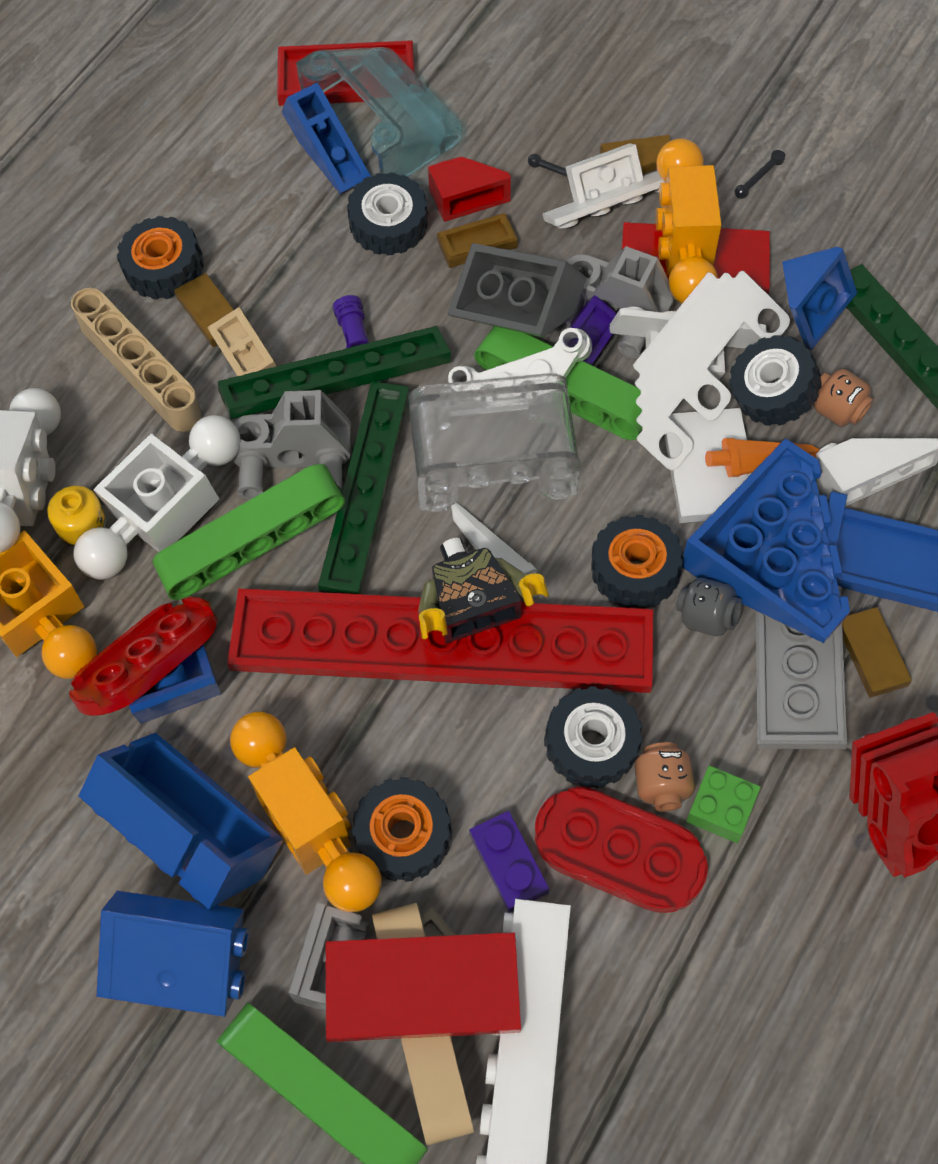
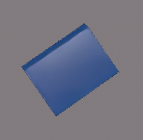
M839 247L829 248L782 262L789 307L806 348L810 350L815 347L857 294L844 250Z
M204 644L145 694L129 705L131 713L140 724L222 694Z

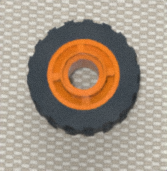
M156 216V218L144 219L143 222L136 223L131 227V230L125 232L121 243L119 242L117 249L119 253L117 254V260L127 283H129L133 291H137L143 297L148 296L151 299L157 300L158 298H172L175 295L174 290L202 274L201 268L204 267L203 254L192 228L189 229L187 223L178 221L175 217L165 218L163 216Z
M636 515V517H620V520L615 522L613 520L607 524L604 530H600L597 534V541L593 543L591 562L593 582L597 584L598 591L602 596L605 595L608 597V601L614 604L618 603L624 608L637 607L646 609L647 606L653 605L654 607L659 605L663 599L667 600L672 595L673 589H676L679 584L683 564V548L679 545L680 539L677 534H673L667 524H662L653 517L650 519L643 517L644 515ZM631 560H640V561H643L644 563H642V564H634V563H631L630 561H631Z
M400 777L399 780H392V778L384 780L383 784L375 785L369 789L370 792L358 802V810L354 811L353 815L354 827H352V835L358 852L372 859L379 868L381 875L395 882L397 879L409 882L420 876L423 878L429 875V871L433 868L437 869L442 863L441 859L443 856H447L450 849L449 842L452 840L451 819L444 799L441 800L439 798L438 792L433 787L430 789L425 785V782L418 779L417 781L409 780V777ZM399 821H409L415 826L412 834L403 839L392 836L391 829Z

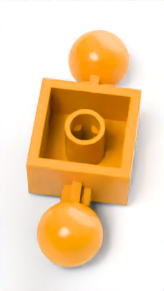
M684 138L667 142L659 151L656 160L658 174L665 182L660 183L659 203L662 208H656L655 217L656 230H662L663 237H659V260L666 261L670 292L681 304H683L707 273H712L718 279L713 264L721 230L714 165H703L704 159L700 148L694 142Z
M24 530L19 534L16 543L10 549L0 553V638L16 658L42 639L44 642L41 655L45 667L57 677L73 679L75 674L97 655L96 642L88 631L75 625H63L65 621L82 610L84 605L72 584Z
M260 711L242 716L232 728L230 745L233 754L241 763L249 767L260 768L249 775L248 778L265 813L284 839L285 844L305 875H308L321 865H325L323 889L325 896L334 907L345 912L365 910L375 902L380 894L382 886L381 873L372 859L360 853H349L347 850L351 846L347 831L352 829V826L346 817L348 812L334 791L327 795L329 792L322 781L324 777L311 756L303 760L295 747L283 753L287 743V736L280 720L272 714Z

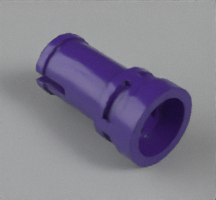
M347 295L337 299L333 303L332 308L338 325L342 327L346 348L370 343L363 323L365 317L361 299L355 295Z

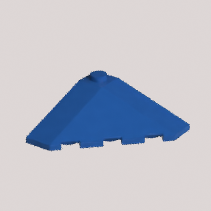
M785 438L687 540L682 559V568L696 578H708L731 585L735 589L737 597L742 599V604L824 643L849 615L850 607L848 597H840L836 578L841 577L842 569L837 545H829L826 528L830 527L832 521L826 495H819L816 479L821 476L819 460Z

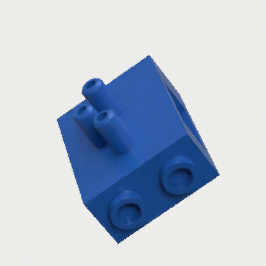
M117 890L101 910L96 997L225 1017L234 999H241L245 986L246 973L239 970L240 957H244L249 940V929L243 928L244 909L218 905L207 909L202 903Z

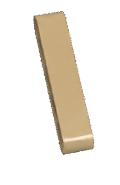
M84 288L78 291L71 300V307L83 334L173 429L181 432L191 431L195 423L202 419L201 408L193 387L101 291L95 288Z
M417 903L372 914L377 939L425 937ZM451 1037L401 1039L426 1145L474 1133Z

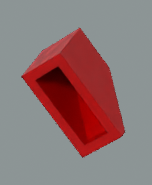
M462 156L428 166L429 192L444 222L511 201V177L506 171Z

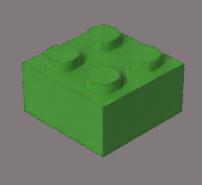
M708 765L686 822L738 844L761 786Z

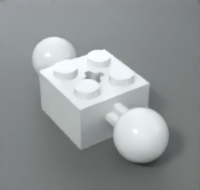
M39 388L21 391L12 400L9 411L0 410V553L10 549L16 543L20 534V526L34 525L38 510H43L45 506V490L48 482H52L55 477V461L53 458H49L46 447L47 436L59 425L61 409L58 401L52 394Z
M210 415L200 419L190 431V449L182 457L153 434H150L93 489L109 512L118 520L109 529L103 527L92 528L78 538L74 547V560L78 569L90 578L97 580L108 579L117 575L123 569L127 560L126 545L136 535L158 552L177 542L219 500L206 475L201 470L206 465L221 466L227 464L237 455L240 434L234 423L218 415Z

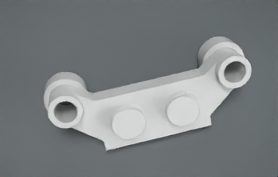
M567 328L562 331L558 342L553 348L480 373L469 366H457L449 372L448 382L456 395L464 399L476 398L489 404L490 410L495 412L566 388V377L576 362L583 361L590 355L592 341L583 330ZM577 337L579 339L577 345L569 348V341ZM467 375L466 382L460 386V378Z

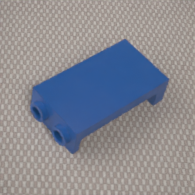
M831 491L827 502L832 523L830 527L826 528L829 545H837L842 569L841 577L836 578L838 586L938 612V530L845 508L848 495Z

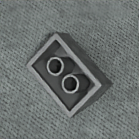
M472 243L447 314L455 318L544 338L575 314L587 277L564 260Z

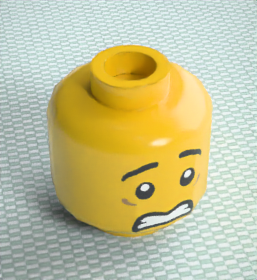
M74 485L65 487L55 493L47 508L49 521L60 539L68 544L75 545L78 538L92 528H105L106 515L102 504L96 494L84 486Z

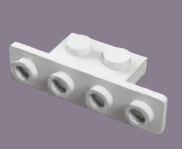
M629 143L566 166L574 202L543 213V218L545 222L557 226V228H568L576 225L578 218L588 214L590 216H599L608 213L611 210L610 206L615 204L638 202L643 198L642 194L650 191L659 192L660 183L665 182L659 176L658 171L645 176L642 175L636 145Z
M640 307L621 308L610 323V333L645 337L647 348L676 311L662 313L645 311ZM744 322L725 346L745 349L748 345H753L761 338ZM759 324L760 328L767 332L766 325ZM724 348L707 368L717 379H720L725 374Z

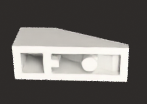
M851 438L838 445L830 443L821 448L816 454V459L819 460L821 476L816 479L817 486L823 495H826L827 500L831 491L848 495L846 507L935 466L938 462V438Z

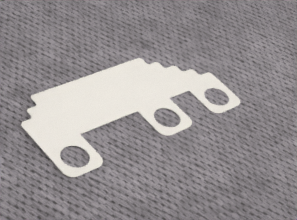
M740 271L735 278H732L728 273H724L720 279H717L712 273H707L633 364L634 369L640 373V377L635 382V385L641 390L640 396L636 399V404L642 409V413L636 419L637 423L642 426V431L637 436V441L669 470L677 469L693 448L691 438L669 418L683 398L708 421L715 420L730 402V391L707 368L740 326L745 322L760 338L765 337L766 339L771 338L773 335L781 336L790 324L788 314L744 271ZM763 309H772L779 316V328L773 333L763 331L758 324V315ZM710 384L718 389L720 403L716 408L706 409L699 403L698 391L703 385ZM666 433L677 435L682 442V451L676 458H667L660 451L659 441Z

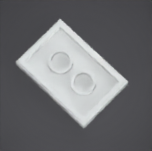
M741 408L723 409L720 415L713 421L706 420L698 412L675 413L669 416L693 442L691 452L681 465L675 470H670L679 523L706 521L750 476V474L729 478L725 466L708 467L705 463L707 451L722 450V439L747 440ZM673 433L664 434L668 458L678 457L682 451L680 438Z

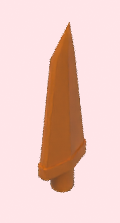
M724 438L722 439V450L706 452L705 463L708 467L725 466L729 478L750 474L779 446L780 442ZM795 444L815 458L820 450L809 444Z

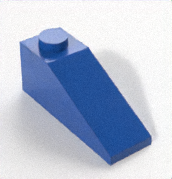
M318 82L287 97L282 109L284 118L299 144L340 195L354 188L357 183L363 182L364 178L371 177Z

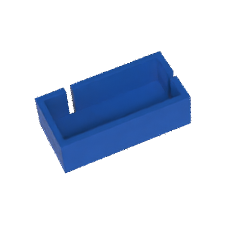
M157 733L130 742L128 747L124 744L98 754L78 795L98 816L104 818L129 843L136 846L156 863L161 871L171 877L179 875L181 877L179 884L207 909L215 907L262 880L284 840Z

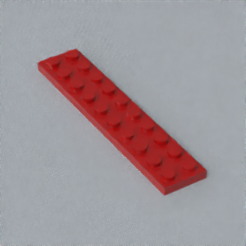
M238 588L227 661L230 671L563 689L581 688L582 690L588 689V687H597V689L602 690L607 688L613 691L651 693L653 609L534 603L528 607L525 603H521L520 619L446 644L444 636L439 630L430 631L427 633L428 638H422L418 614L421 597Z

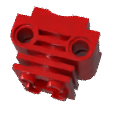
M934 712L918 718L907 719L899 725L877 733L866 734L852 742L849 798L853 804L859 803L858 811L862 817L868 815L867 830L870 840L893 877L901 874L904 878L926 870L932 863L938 860V716Z

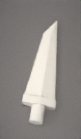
M450 498L453 521L475 550L487 548L495 558H503L525 574L536 573L537 569L530 562L528 563L473 515Z

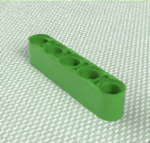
M493 326L476 349L474 358L483 369L489 370L553 348V346L526 333ZM584 361L575 363L565 379L566 388L539 396L623 439L636 440L642 431V426L636 420L642 413V409L636 404V399L640 396L641 390Z
M324 464L309 466L161 550L153 558V566L170 599L180 600L187 598L335 514L344 505L345 498L327 466Z
M245 1004L216 1040L227 1052L363 1164H418L428 1151L412 1134L251 1004Z

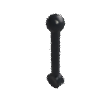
M774 150L771 153L770 161L744 185L741 184L735 188V196L740 199L747 197L748 190L773 166L784 163L785 153L781 150Z
M531 154L528 157L529 166L533 168L540 166L568 177L565 168L542 160L540 155Z

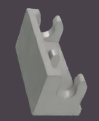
M316 903L289 990V995L295 1003L326 1011V941L365 940L369 924L361 921L362 916L352 912L341 911L337 908L326 906L323 903Z

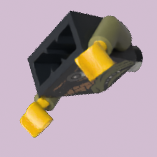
M461 538L449 539L440 546L444 561L432 566L433 578L428 580L423 587L418 607L421 635L423 639L428 638V632L439 630L442 632L447 644L520 619L522 602L520 596L523 597L525 605L528 607L534 604L533 596L539 594L544 595L545 598L549 596L543 575L537 573L527 575L503 558H495L487 548H481L468 553Z

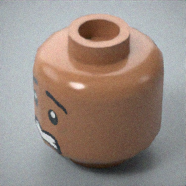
M838 369L832 375L825 372L820 377L822 385L818 391L819 397L816 402L814 401L815 410L839 427H845L850 423L857 425L866 415L874 401L870 397V385L847 369Z
M669 742L651 744L645 747L644 753L637 757L634 768L638 796L644 802L655 805L657 811L677 810L682 807V801L687 800L693 795L695 783L692 761L688 753L679 749L677 744Z

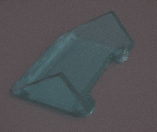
M389 48L319 50L310 53L296 62L301 90L318 82L324 93L342 80H345L383 121L375 127L371 135L372 150L378 156L379 169L382 174L394 172L397 175L409 176L456 145L461 139L462 126L460 121L400 57Z

